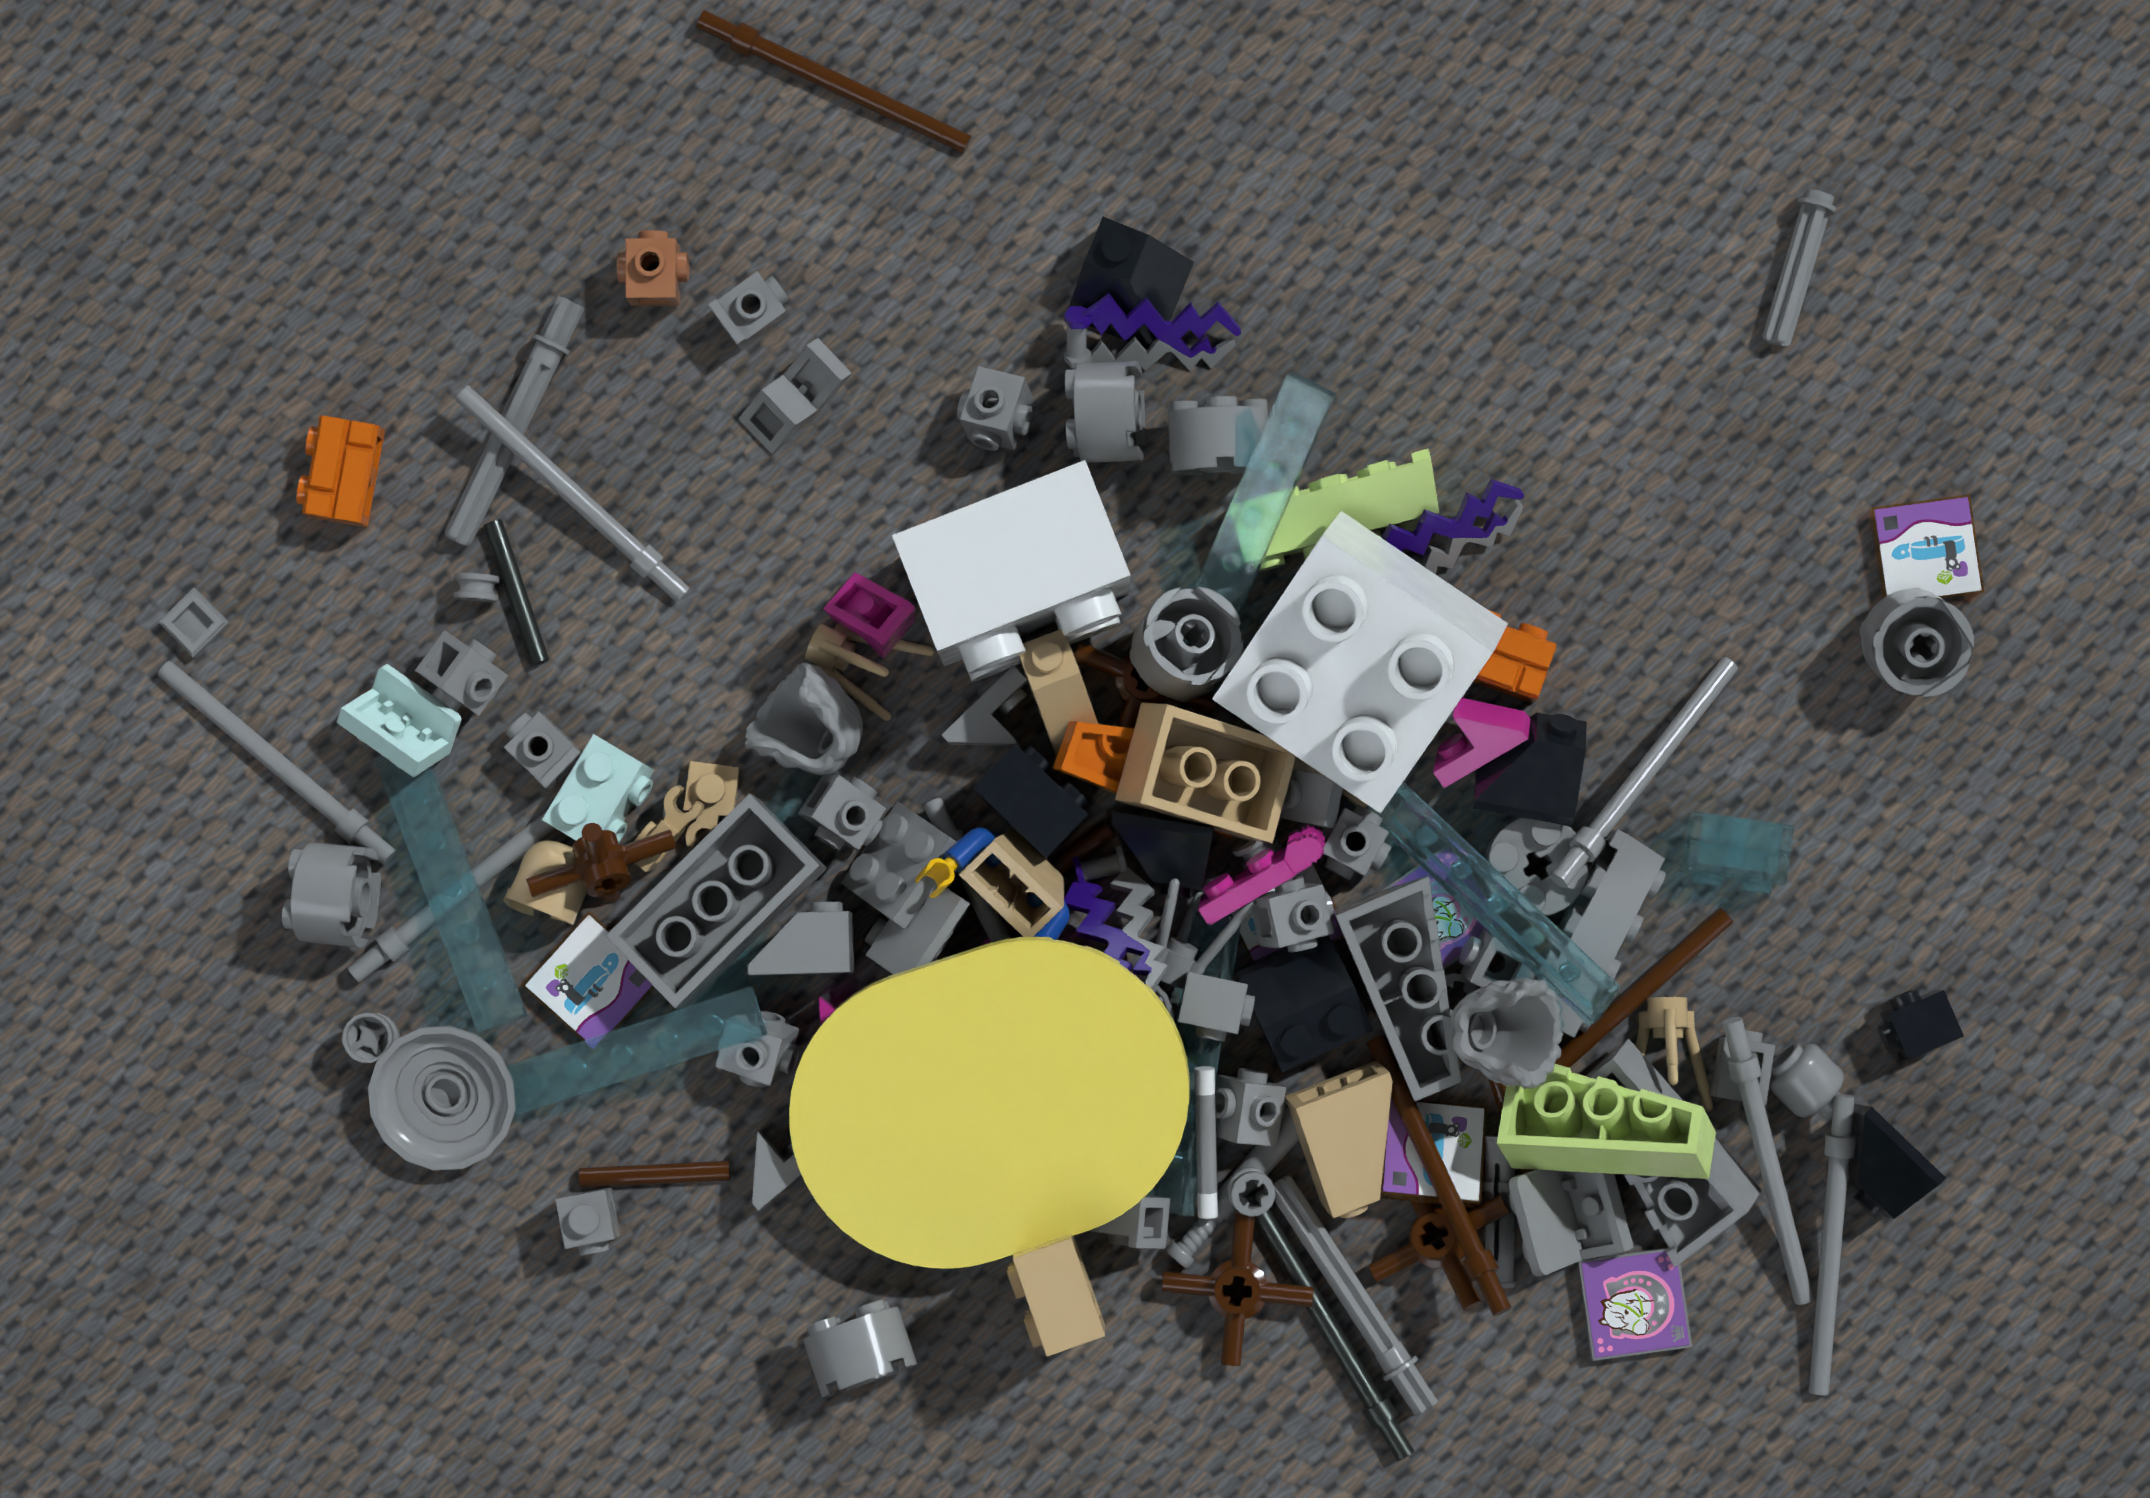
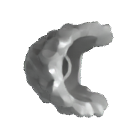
M804 662L794 667L792 673L788 674L786 679L778 684L775 691L768 695L764 705L758 709L757 719L746 728L745 738L747 741L745 742V747L757 750L760 756L773 757L777 763L785 768L799 767L817 775L831 774L842 768L848 758L857 752L863 732L862 719L856 704L846 695L845 690L836 679L828 677L818 666Z
M1523 977L1511 981H1493L1486 987L1467 994L1454 1008L1451 1015V1024L1454 1030L1451 1037L1453 1051L1465 1064L1480 1070L1489 1080L1502 1083L1504 1086L1513 1087L1519 1085L1523 1089L1536 1088L1544 1084L1547 1074H1551L1554 1071L1555 1061L1561 1056V1048L1558 1044L1562 1041L1563 1037L1562 1028L1564 1021L1560 1016L1563 1010L1562 1003L1556 1000L1555 991L1548 989L1547 983L1544 980L1537 981Z

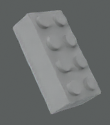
M748 794L605 937L674 1008L686 1009L827 868L759 798Z

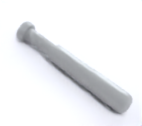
M1288 1107L1285 1109L1284 1116L1281 1119L1277 1147L1255 1145L1235 1171L1243 1167H1254L1268 1175L1295 1146L1299 1138ZM1228 1180L1217 1191L1218 1217L1212 1219L1199 1218L1192 1228L1187 1231V1234L1181 1238V1241L1178 1243L1172 1241L1166 1248V1252L1185 1269L1193 1264L1194 1258L1192 1256L1197 1251V1248L1212 1234L1220 1222L1224 1219L1227 1221L1236 1211V1208L1227 1197L1226 1186ZM1252 1180L1246 1182V1191L1239 1193V1199L1242 1196L1247 1198L1257 1187Z

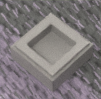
M193 588L158 622L193 658H196L231 624L196 588Z

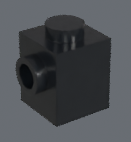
M1917 988L1909 990L1889 999L1892 1008L1880 1013L1884 1021L1883 1025L1878 1026L1881 1040L1890 1054L1897 1052L1899 1058L1903 1060H1910L1964 1037L1944 990H1933L1921 996Z

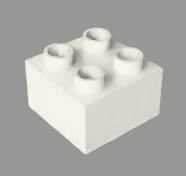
M1085 460L892 535L943 665L947 666L963 659L972 682L993 676L1010 669L1012 666L1015 667L1021 664L1019 656L1025 653L1026 650L1020 637L1056 623L1058 629L1062 630L1064 637L1067 636L1069 644H1073L1105 632L1121 623L1118 617L1121 615L1116 599L1129 594L1131 575Z
M1340 511L1321 536L1212 700L1381 814L1493 654L1508 623Z

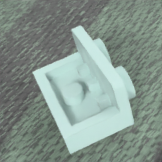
M385 664L378 669L372 689L341 707L336 723L414 778L450 754L461 723V716L399 671Z
M593 734L542 820L576 841L582 837V829L586 824L596 823L600 825L602 830L613 831L618 843H620L628 826L624 822L633 805L640 806L646 800L652 789L653 781L649 778L654 769Z

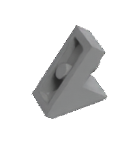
M1012 666L942 734V737L951 745L1013 746L1016 744L1020 746L1018 741L993 716L999 710L1007 716L1026 698L1027 694L1022 688L1028 683L1027 679Z
M762 1130L757 1132L752 1204L758 1211L801 1176L792 1143L787 1148L793 1155L786 1160Z

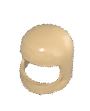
M548 840L532 845L521 862L511 889L508 888L503 900L505 904L518 912L531 916L534 915V909L551 915L550 919L573 925L587 893L584 882H577L532 898L526 881L527 878L573 863L576 859L572 847Z

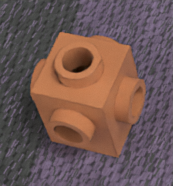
M659 230L638 232V238H626V253L617 254V278L619 283H626V299L631 306H680V282H689L688 252H681V247L676 238H668V232ZM659 263L655 270L647 271L649 265Z

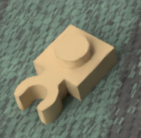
M690 761L683 810L690 811L697 801H701L705 805L701 815L687 829L686 844L688 847H695L696 835L700 830L709 829L712 831L719 823V816H727L735 808L741 768Z

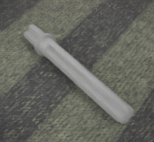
M558 296L540 335L534 333L533 339L536 340V343L501 414L522 435L525 434L563 354L569 355L570 350L566 347L585 310L584 307L564 297ZM491 434L445 530V535L449 539L464 546L472 544L515 455L493 434Z
M1284 1176L1273 1183L1275 1187L1274 1201L1376 1355V1360L1385 1372L1382 1376L1383 1380L1391 1379L1415 1416L1438 1402L1414 1365L1418 1358L1416 1355L1410 1357L1401 1341H1398L1294 1180L1290 1176Z

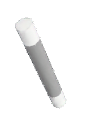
M1201 1066L1194 1068L1197 1205L1199 1218L1212 1219L1218 1217L1215 1068Z

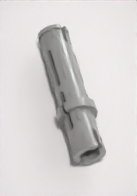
M1498 1134L1484 1135L1485 1179L1480 1180V1191L1485 1192V1203L1502 1195L1511 1212L1485 1226L1484 1250H1491L1499 1267V1270L1495 1273L1502 1288L1515 1287L1514 1212L1509 1201V1181L1512 1177H1515V1168H1511L1498 1147Z

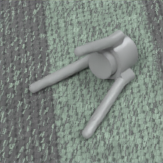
M1172 879L1169 884L1156 944L1164 946L1166 950L1158 962L1167 964L1169 969L1161 981L1183 989L1187 972L1203 975L1209 963L1255 908V900L1237 911L1201 957L1196 959L1195 956L1198 949L1187 943V940L1198 916V907L1203 892H1196L1177 937H1171L1168 942L1180 885L1178 879Z

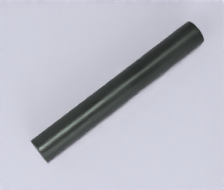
M498 519L488 522L483 526L530 666L548 661L549 657L503 520Z

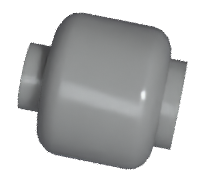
M1793 1043L1773 1060L1769 1085L1772 1093L1797 1117L1806 1118L1816 1113L1824 1117L1833 1111L1835 1095L1841 1094L1839 1090L1844 1082V1073L1816 1044L1800 1046L1798 1043Z

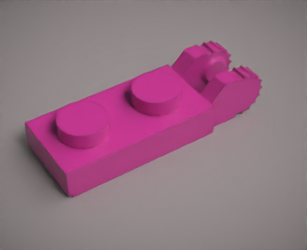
M1307 824L1306 827L1302 826L1301 830L1297 829L1289 834L1287 846L1274 853L1271 848L1263 850L1247 861L1246 866L1248 869L1232 878L1228 873H1225L1210 881L1203 888L1205 894L1201 895L1198 907L1206 923L1211 925L1293 878L1296 874L1312 866V862L1317 863V860L1321 859V854L1324 853L1325 836H1323V831H1320L1319 827L1317 828L1314 825L1309 826Z

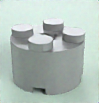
M1139 361L1078 363L1076 369L1065 371L1067 400L1072 399L1075 419H1067L1066 421L1068 449H1073L1074 456L1080 457L1081 461L1097 463L1143 460L1144 454L1138 445H1145L1146 442L1144 390H1135V377L1142 376Z
M1235 396L1208 397L1207 404L1199 405V407L1197 401L1168 402L1169 456L1172 474L1187 476L1228 472L1230 474H1250L1264 472L1269 469V424L1266 399L1239 400L1238 406L1237 397Z
M1209 588L1172 589L1164 593L1153 604L1137 625L1133 634L1129 655L1131 663L1144 682L1161 695L1172 698L1177 702H1188L1194 698L1201 697L1213 690L1222 681L1241 656L1243 640L1241 639L1239 627L1241 622L1238 613L1226 598ZM1187 639L1188 641H1190L1192 646H1187L1183 642V640Z
M1911 588L1889 594L1872 608L1860 627L1862 651L1868 666L1883 681L1905 694L1928 697L1945 693L1963 679L1970 666L1969 660L1972 647H1974V635L1967 618L1955 606L1929 591ZM1920 634L1921 638L1919 641L1922 647L1918 651H1914L1911 649L1914 645L1912 640Z
M1520 818L1499 829L1488 843L1483 857V879L1492 898L1502 908L1525 917L1551 915L1568 907L1579 896L1588 878V861L1567 888H1562L1554 883L1550 875L1571 850L1569 843L1576 833L1566 825L1528 818ZM1529 853L1534 859L1543 857L1546 865L1541 869L1544 876L1541 880L1537 875L1526 876L1523 869L1529 864L1526 857Z
M310 842L304 849H294L291 852L288 864L289 876L293 879L291 899H287L283 906V927L285 929H292L296 938L301 942L357 948L364 947L369 940L361 938L365 928H375L378 915L381 873L372 872L370 860L379 861L376 851L373 848L317 842Z
M882 1299L854 1309L857 1316L856 1319L842 1323L840 1318L834 1316L806 1326L809 1336L803 1339V1343L822 1398L834 1395L831 1386L837 1384L839 1390L846 1388V1391L897 1374L900 1372L897 1362L904 1360L905 1366L908 1368L918 1365L898 1306L890 1308L888 1301H883Z

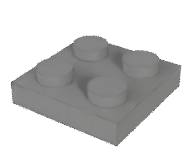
M897 802L891 812L882 820V827L875 839L854 860L841 884L899 926L906 929L937 884L935 880L928 876H924L916 883V876L930 860L934 858L943 859V854L956 841Z

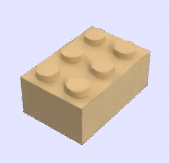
M1141 703L1115 800L1198 826L1214 828L1213 830L1244 840L1273 843L1296 756L1265 735L1168 704Z
M1072 1234L1014 1253L1013 1262L1009 1263L1007 1274L1016 1299L1026 1296L1030 1307L1029 1310L1025 1311L1024 1323L1033 1348L1043 1345L1048 1357L1105 1336V1323L1077 1242Z

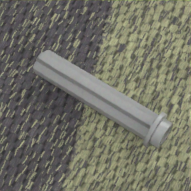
M1806 189L1804 197H1799L1797 200V205L1801 208L1762 335L1763 339L1772 345L1788 347L1791 344L1828 217L1836 212V207L1833 206L1834 197L1828 193Z

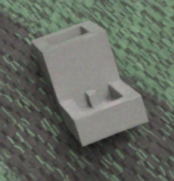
M817 338L806 345L784 375L760 390L738 419L771 454H774L833 398L852 373Z

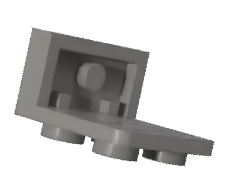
M1537 1169L1510 1179L1509 1201L1513 1212L1517 1216L1522 1234L1523 1254L1534 1276L1548 1275L1581 1260L1621 1253L1634 1248L1614 1174Z

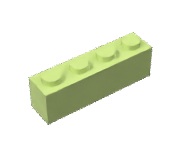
M1429 448L1411 453L1413 459L1411 463L1396 466L1395 462L1385 460L1367 465V468L1357 471L1358 476L1348 478L1347 474H1335L1309 483L1308 489L1299 491L1298 486H1293L1230 504L1229 510L1243 565L1255 564L1257 572L1266 571L1285 565L1284 556L1303 552L1306 560L1340 511L1379 537H1381L1380 532L1385 531L1389 524L1414 532L1424 509L1439 514Z
M1555 1064L1554 1071L1551 1074H1547L1544 1084L1536 1088L1523 1089L1519 1085L1513 1087L1506 1086L1497 1145L1511 1168L1709 1179L1716 1131L1703 1106L1644 1089L1635 1091L1618 1086L1614 1080L1600 1076L1597 1079L1573 1073L1568 1067Z

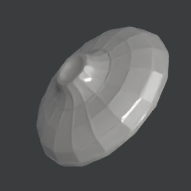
M453 1026L421 1027L396 1039L376 1061L368 1086L370 1117L384 1143L405 1161L433 1171L464 1169L487 1158L507 1136L516 1110L514 1080L501 1054L479 1035Z

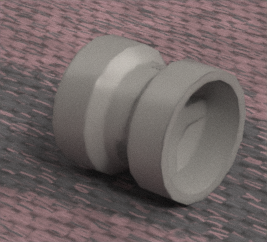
M362 1013L354 1016L346 1024L343 1030L342 1043L345 1051L352 1059L361 1063H374L396 1039L400 1038V1033L397 1025L390 1017L381 1013Z

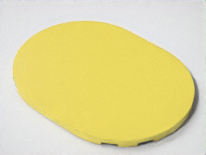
M1051 937L1004 939L888 976L859 990L841 1003L814 1034L796 1070L789 1106V1128L792 1148L800 1173L815 1201L843 1232L861 1245L887 1258L913 1266L942 1269L972 1267L1014 1255L1016 1252L1068 1234L1074 1236L1092 1230L1123 1215L1139 1203L1164 1175L1182 1139L1190 1101V1076L1187 1056L1177 1027L1165 1005L1147 984H1144L1136 975L1122 966L1120 961L1087 945L1081 946L1066 941L1053 940Z

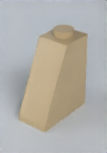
M1061 629L1023 643L1026 652L1019 656L1056 758L1069 721L1098 724L1067 636L1064 637Z
M1377 1060L1285 1096L1321 1205L1333 1218L1338 1216L1341 1218L1357 1216L1367 1210V1205L1380 1200L1393 1081L1390 1072Z

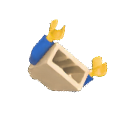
M985 828L972 829L943 854V859L934 858L930 860L915 878L916 883L924 876L935 880L937 888L929 897L936 898L952 883L955 877L954 872L960 873L959 875L1023 937H1051L1053 940H1057L1070 918V911L1064 900L1063 876L1014 829H1010L1002 835Z

